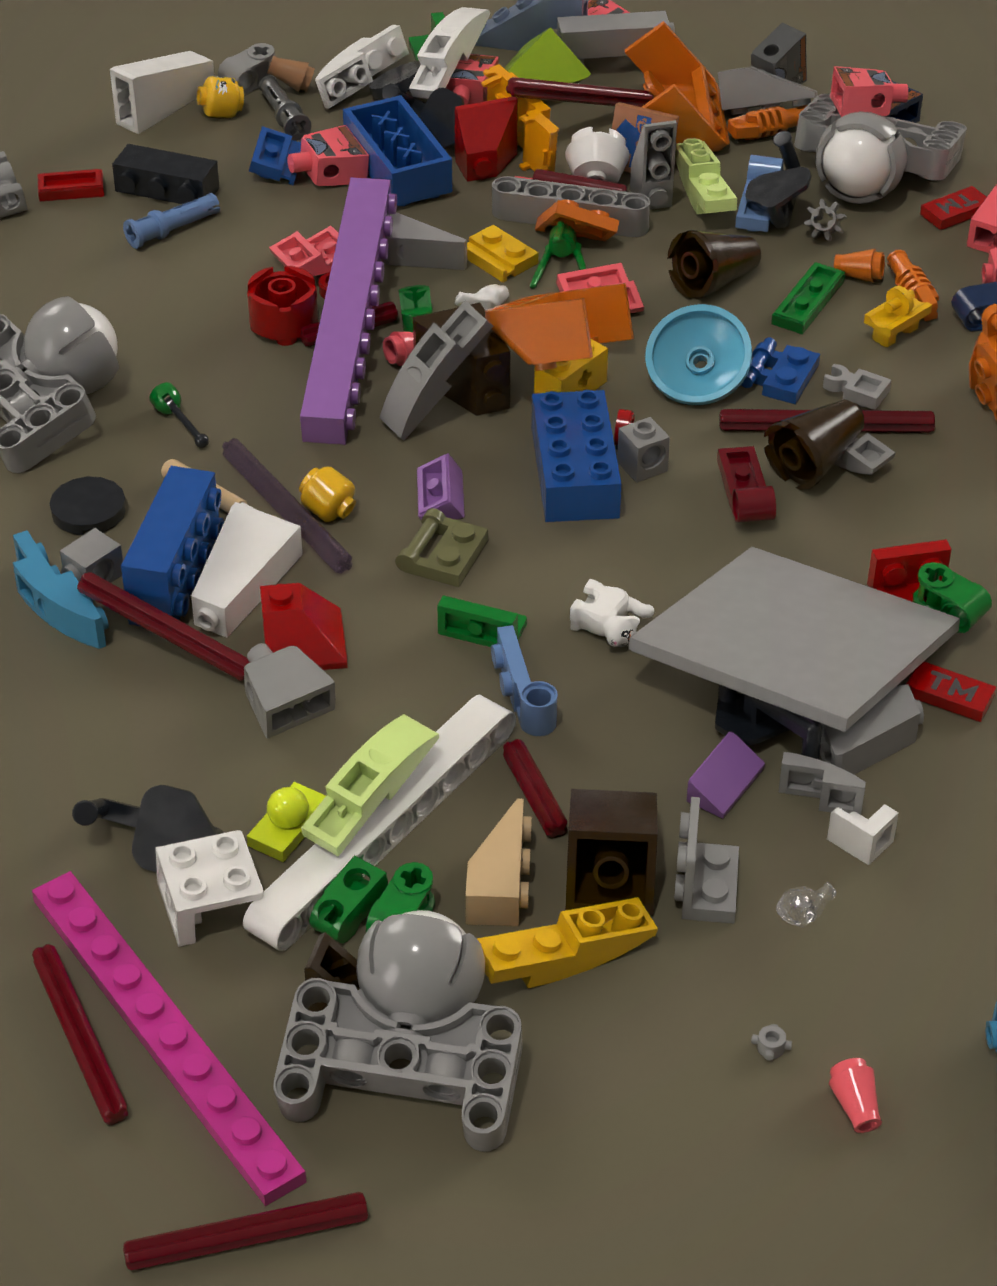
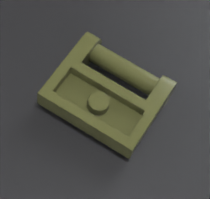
M428 509L422 517V526L408 547L403 548L399 552L395 563L400 570L406 573L459 587L488 542V529L447 518L438 509ZM433 535H442L429 558L420 557Z

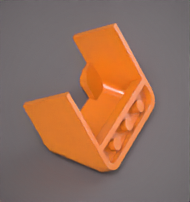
M664 21L624 49L625 54L644 74V90L654 97L643 105L642 108L679 116L676 144L683 143L686 139L696 138L705 141L712 152H718L730 144L725 114L721 105L720 89L716 80Z
M626 283L527 296L485 310L486 320L493 325L491 330L527 365H535L536 371L556 368V362L593 357L590 338L598 343L634 339Z

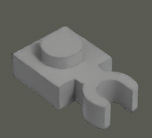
M833 364L831 375H824L823 388L831 392L842 391L843 399L854 402L862 407L876 410L890 392L892 380L862 369H858L853 374L846 367Z

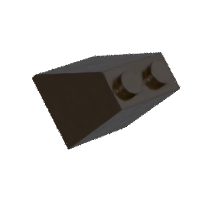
M480 302L470 304L486 319L485 309ZM459 307L413 317L414 348L433 323L441 328ZM492 330L484 336L446 380L452 387L444 396L476 416L510 408L511 351L506 343Z
M571 789L565 910L638 897L649 915H653L658 837L657 793Z

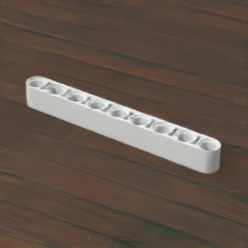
M482 695L474 696L436 731L439 734V739L394 797L391 800L383 799L339 857L315 843L263 891L262 899L253 901L250 904L243 918L244 929L279 951H285L311 928L309 919L315 904L324 894V890L355 855L374 866L377 865L509 738L515 726L516 715Z

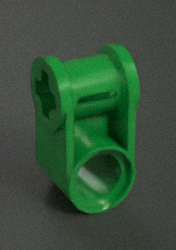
M931 562L924 564L919 569L918 581L920 585L913 594L912 602L960 618L957 633L969 631L992 607L991 596L984 587L957 574L946 565Z
M411 862L400 866L395 871L383 894L376 900L369 912L366 932L375 921L380 920L383 922L384 919L391 915L419 910L433 912L435 899L430 891L433 885V874L428 866L418 862Z

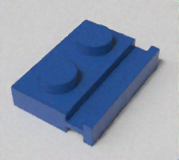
M262 126L249 172L280 181L281 177L290 180L289 184L294 185L297 173L290 172L287 157L289 154L301 151V142L291 140V135Z

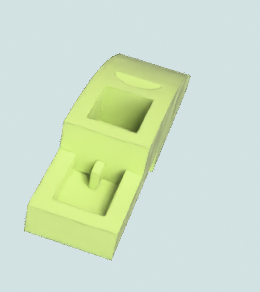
M690 138L684 140L683 143L676 144L675 159L686 194L696 214L736 211L737 197L721 177L720 161L705 141Z
M405 714L380 729L351 756L325 786L327 796L301 827L303 836L339 857L383 799L391 800L437 742L439 734Z

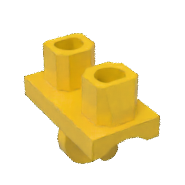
M894 286L887 291L886 302L865 314L864 323L873 328L872 339L884 347H889L896 343V336L899 332L912 333L917 330L919 321L931 313L932 304L918 301L915 298L914 291L911 289L907 290L902 286Z

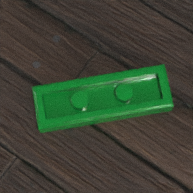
M814 262L772 314L771 324L803 335L844 283L845 272Z

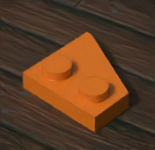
M564 199L555 202L537 218L535 230L545 232L548 225L556 226L559 221H563L564 224L574 229L576 237L607 241L617 233L620 220L609 217V213L605 211H590L579 207V204L575 201Z

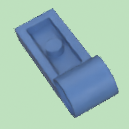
M751 154L747 180L736 215L735 228H742L752 232H768L771 221L767 210L747 202L745 193L748 184L754 178L763 174L782 171L783 158Z
M513 625L497 627V644L491 645V655L494 668H501L502 671L499 674L503 697H510L513 710L517 713L520 726L524 732L532 736L548 735L555 730L557 725V690L547 682L530 681Z

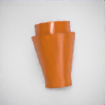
M876 249L836 254L834 268L844 271L845 276L874 282L875 279H883L885 255L884 252H877Z

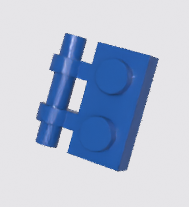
M771 337L765 338L753 350V359L749 372L741 385L745 388H750L753 384L763 386V396L796 405L819 366L820 353L787 345L783 352L775 351L777 342ZM764 366H767V367H770V368H773V369H772V370H769V369L764 368Z

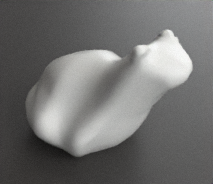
M492 284L481 288L474 294L460 291L456 296L455 305L460 306L464 301L469 304L480 302L483 308L488 310L504 303L510 293L506 286Z

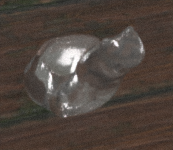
M826 882L824 886L817 890H812L807 886L791 888L785 891L776 905L777 914L788 924L804 927L819 918L829 901L836 897L837 892L829 882Z

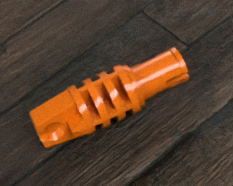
M807 105L790 109L776 106L750 111L745 115L729 119L727 131L735 139L745 138V140L774 136L781 131H787L788 128L797 126L799 114Z
M900 249L891 252L887 257V265L896 276L895 285L902 286L907 290H913L918 301L932 304L931 313L923 318L924 321L937 319L939 295L928 280V277L924 274V271L919 266L911 263L904 250Z

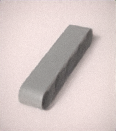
M510 176L499 177L492 182V214L500 220L536 224L537 218L558 200L566 199L577 202L581 208L590 211L602 210L609 213V217L620 220L615 235L641 237L649 231L650 199L644 194Z

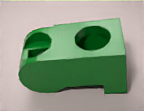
M354 855L324 890V894L315 904L309 919L311 928L322 934L326 932L339 943L348 942L358 930L360 923L369 914L373 904L381 897L388 886L387 873ZM362 874L367 875L370 881L364 879Z

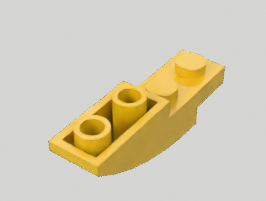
M637 897L560 911L557 924L477 938V940L481 943L484 952L485 974L491 984L522 978L527 988L553 983L607 963L655 936L658 928Z

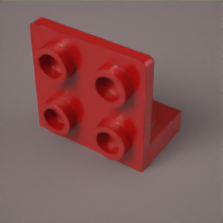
M947 539L872 549L867 585L868 587L912 602L913 594L920 585L918 572L921 566L926 563L935 562L949 567L952 549Z

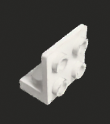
M240 830L155 847L157 883L178 947L196 943L195 925L202 923L201 912L263 898V888L243 833Z

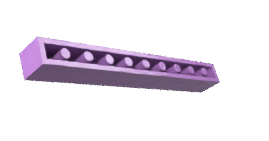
M350 177L300 414L302 442L346 445L348 430L355 429L356 410L353 408V404L359 405L361 384L358 383V379H364L366 368L365 358L362 357L363 354H369L370 333H367V331L374 329L375 310L372 309V306H378L380 289L377 282L382 283L384 277V262H381V259H387L388 239L385 238L386 236H392L393 218L390 214H396L397 194H391V180Z

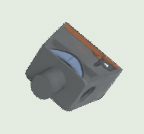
M782 22L753 50L751 66L792 82L803 84L807 81L806 33Z

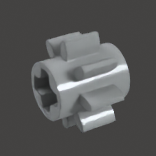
M820 199L819 207L816 209L812 207L807 208L812 215L811 220L805 221L804 225L815 227L812 232V237L815 239L823 233L826 240L831 241L832 233L837 231L843 234L844 231L839 227L840 221L847 219V216L836 213L839 209L837 202L828 207L826 202ZM824 213L833 217V220L828 221V227L826 228L818 223L819 220L823 219Z

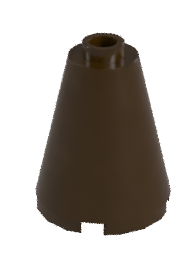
M695 230L682 232L671 241L667 259L672 258L673 270H668L670 279L675 288L684 297L703 298L755 269L761 260V249L757 241L750 236Z
M843 399L775 422L764 433V437L768 436V445L764 447V451L771 467L785 482L792 479L800 484L796 487L797 489L805 490L812 488L820 482L864 428L863 411L857 404Z

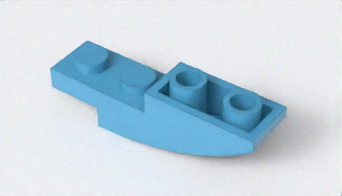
M27 530L14 534L13 540L17 561L13 562L17 592L26 604L40 618L66 636L98 649L106 647L104 630L109 628V624L101 606L95 607L93 599L77 590L79 581L72 571L61 574L56 565L50 566L43 544L41 542L36 544Z

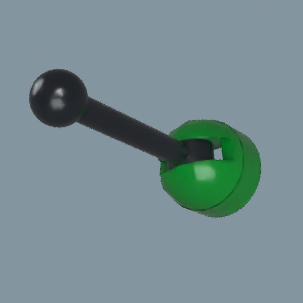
M169 382L157 385L149 397L151 404L162 414H172L173 412L193 435L196 446L199 448L206 447L209 444L208 436L203 433L200 434L179 409L182 402L179 391Z

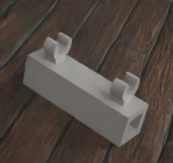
M666 11L557 17V35L583 65L585 58L627 56L624 49L663 21L674 33L675 27L673 22H669Z

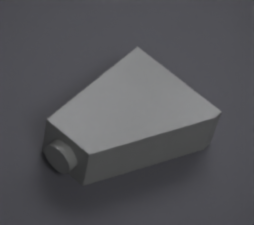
M909 684L898 685L846 732L820 723L822 726L820 749L822 761L833 764L855 775L915 743L918 725L923 724L924 712L920 700L914 699Z

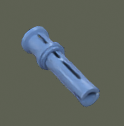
M209 193L206 196L163 212L152 210L148 212L146 217L135 221L128 219L123 224L125 237L130 246L138 249L143 246L144 242L154 238L164 239L169 234V231L219 213V206L213 208V206L219 205V201L213 193Z

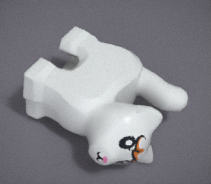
M589 579L584 587L583 593L588 594L586 601L576 599L570 607L571 630L585 629L593 634L605 636L607 642L613 647L629 645V637L637 632V626L640 623L638 617L651 618L654 615L653 606L643 604L628 596L627 592L621 588L604 586L593 579ZM631 612L636 616H627V614Z

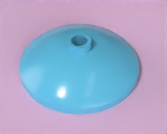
M690 305L673 311L656 325L647 342L645 361L652 382L665 396L683 404L705 405L724 399L742 384L751 366L752 345L745 326L729 311L713 305ZM699 361L707 362V365L703 368L695 367Z

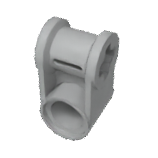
M257 43L232 57L226 58L219 66L218 77L234 78L238 85L243 87L244 95L251 93L259 88V82L263 77L273 76L267 74L272 57L275 56L274 47L266 43Z

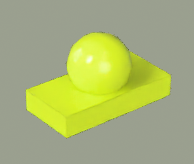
M293 782L290 787H282L270 795L268 800L267 813L247 835V846L284 862L305 838L301 827L326 795L297 782Z

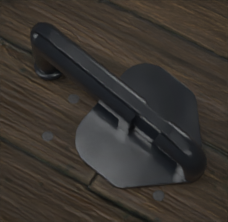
M393 83L383 87V99L402 95L444 149L455 145V107L464 105V100L461 96L447 88H438L432 92L427 102L424 103L400 90Z
M788 131L777 133L773 139L775 146L779 148L784 159L786 170L767 173L754 178L748 184L745 193L747 202L767 210L771 223L777 229L789 226L796 198L808 189L812 177L808 168L800 166L791 141L792 135Z
M719 685L715 717V729L725 736L728 732H733L746 745H754L791 730L802 737L801 755L820 760L822 737L820 722L746 694H737V691Z
M158 785L150 788L144 794L140 807L107 798H99L90 801H79L72 810L74 821L82 826L91 825L96 819L102 818L136 827L132 844L133 857L138 865L153 872H157L155 847L224 833L220 828L212 825L192 792L168 785Z

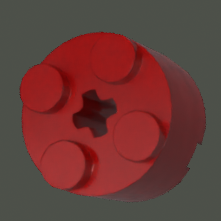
M284 266L285 271L273 272V267L265 268L255 273L248 281L247 297L250 329L262 337L276 340L279 345H293L296 343L297 338H300L303 326L319 322L315 279L308 271L295 266Z

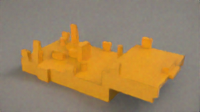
M500 64L483 71V74L488 77V79L481 82L483 87H488L487 101L512 97L510 93H507L506 87L510 78L517 77L514 73H509ZM517 97V146L519 145L523 148V163H520L519 167L523 171L531 168L534 172L536 169L555 172L559 128L550 121L551 108L540 99Z

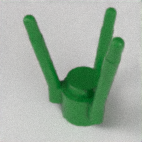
M559 221L550 232L549 244L545 246L542 259L530 283V288L532 289L536 288L553 254L558 257H565L573 253L579 270L586 269L581 253L582 246L576 242V233L571 226L564 224L563 221Z

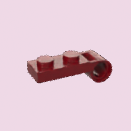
M754 446L718 449L717 462L735 522L774 520L776 517L775 492L772 486H766Z

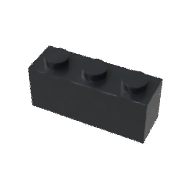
M127 144L112 163L116 192L185 204L209 193L215 195L220 188L217 160Z

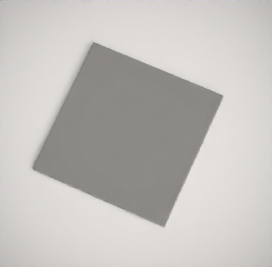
M750 547L629 637V650L846 732L959 630L960 618L773 553Z

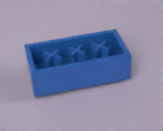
M402 95L343 109V125L348 127L369 154L368 175L371 179L391 180V194H397V206H405L411 202L427 198H437L440 195L452 192V158Z
M583 390L575 392L550 391L546 393H533L531 429L545 522L620 518L622 484L605 391Z
M170 466L121 564L125 591L178 620L187 614L189 597L199 580L201 571L224 524V519L219 517L222 495L221 489L216 488L215 472ZM128 619V623H129L130 625L140 626V625L136 624L135 622H133V621H131V620Z

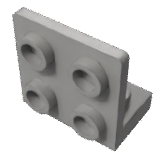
M691 797L690 813L681 812L679 838L688 840L687 842L679 841L677 872H685V875L676 874L674 901H683L682 919L734 924L739 846L697 843L700 797Z

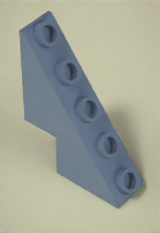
M518 0L514 6L508 9L507 7L500 8L493 14L491 19L487 20L475 46L519 51L527 42L548 28L557 29V17L588 15V0Z

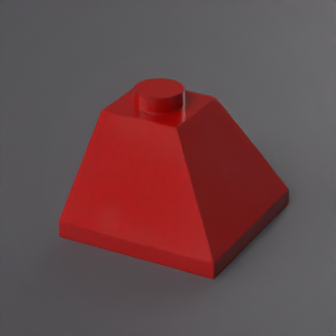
M507 97L455 107V162L467 182L497 177L517 155V97Z
M301 583L260 586L264 640L273 653L288 646H297L322 670L348 668L340 607Z

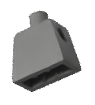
M264 643L257 644L250 649L247 654V659L250 663L244 667L245 692L267 739L335 710L334 680L297 646H288L274 653Z

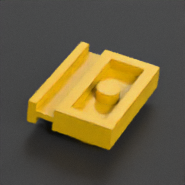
M491 225L470 236L469 242H467V260L503 283L507 281V276L512 275L515 277L539 263V252L495 225Z

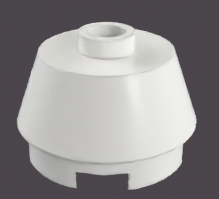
M593 127L577 131L572 135L571 143L565 151V157L572 175L618 183L630 156L625 138L619 132L610 128L609 133L593 132Z

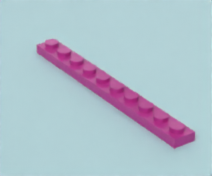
M69 871L33 889L32 895L35 904L261 1202L267 1206L307 1183L306 1171L74 874Z

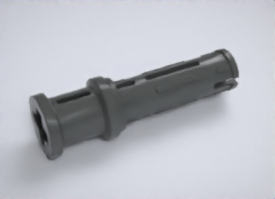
M263 77L259 82V89L275 110L276 121L280 126L284 127L285 134L292 136L291 140H301L311 130V121L308 116L303 114L297 102L291 101L278 84V81L275 80V77ZM297 124L301 126V130L298 129Z

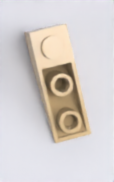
M516 799L468 861L466 881V924L519 926V908L528 909L529 882H521V875H530V849H522V842H531L532 816H523L524 799Z

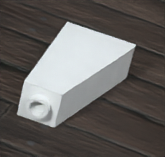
M186 51L111 68L110 76L116 124L140 134L196 100L198 86H203L206 78L214 76L213 60L193 51Z
M235 502L231 506L191 595L194 625L228 638L261 601L260 586L276 585L302 556L301 526Z

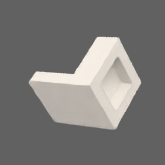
M884 804L867 819L857 812L847 813L837 807L830 814L827 840L867 865H870L894 842L899 812Z

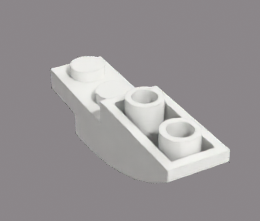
M461 7L447 15L434 28L417 55L421 65L409 87L413 97L429 98L436 89L446 88L459 60H468L490 16L489 10Z
M391 25L371 38H361L334 57L320 71L315 81L325 108H331L373 82L372 76L409 54L400 25Z

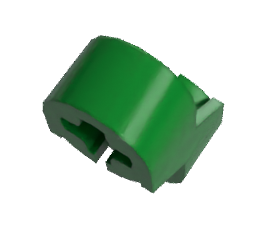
M413 285L399 290L403 331L413 332V317L433 313L430 288L426 285Z

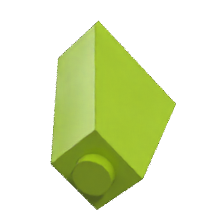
M551 27L527 42L504 68L509 73H514L518 78L576 84L591 75L588 69Z

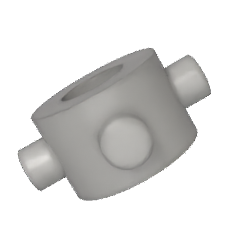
M776 1024L763 1027L759 1031V1035H752L751 1043L757 1044L758 1052L766 1060L779 1058L783 1055L785 1049L791 1050L792 1041L786 1040V1033Z

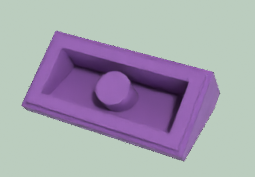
M449 453L418 467V517L422 520L428 509L435 508L443 512L447 518L455 520L464 518L463 474L461 468Z
M728 732L689 779L686 801L691 803V797H700L699 808L723 819L765 768V763L736 734Z

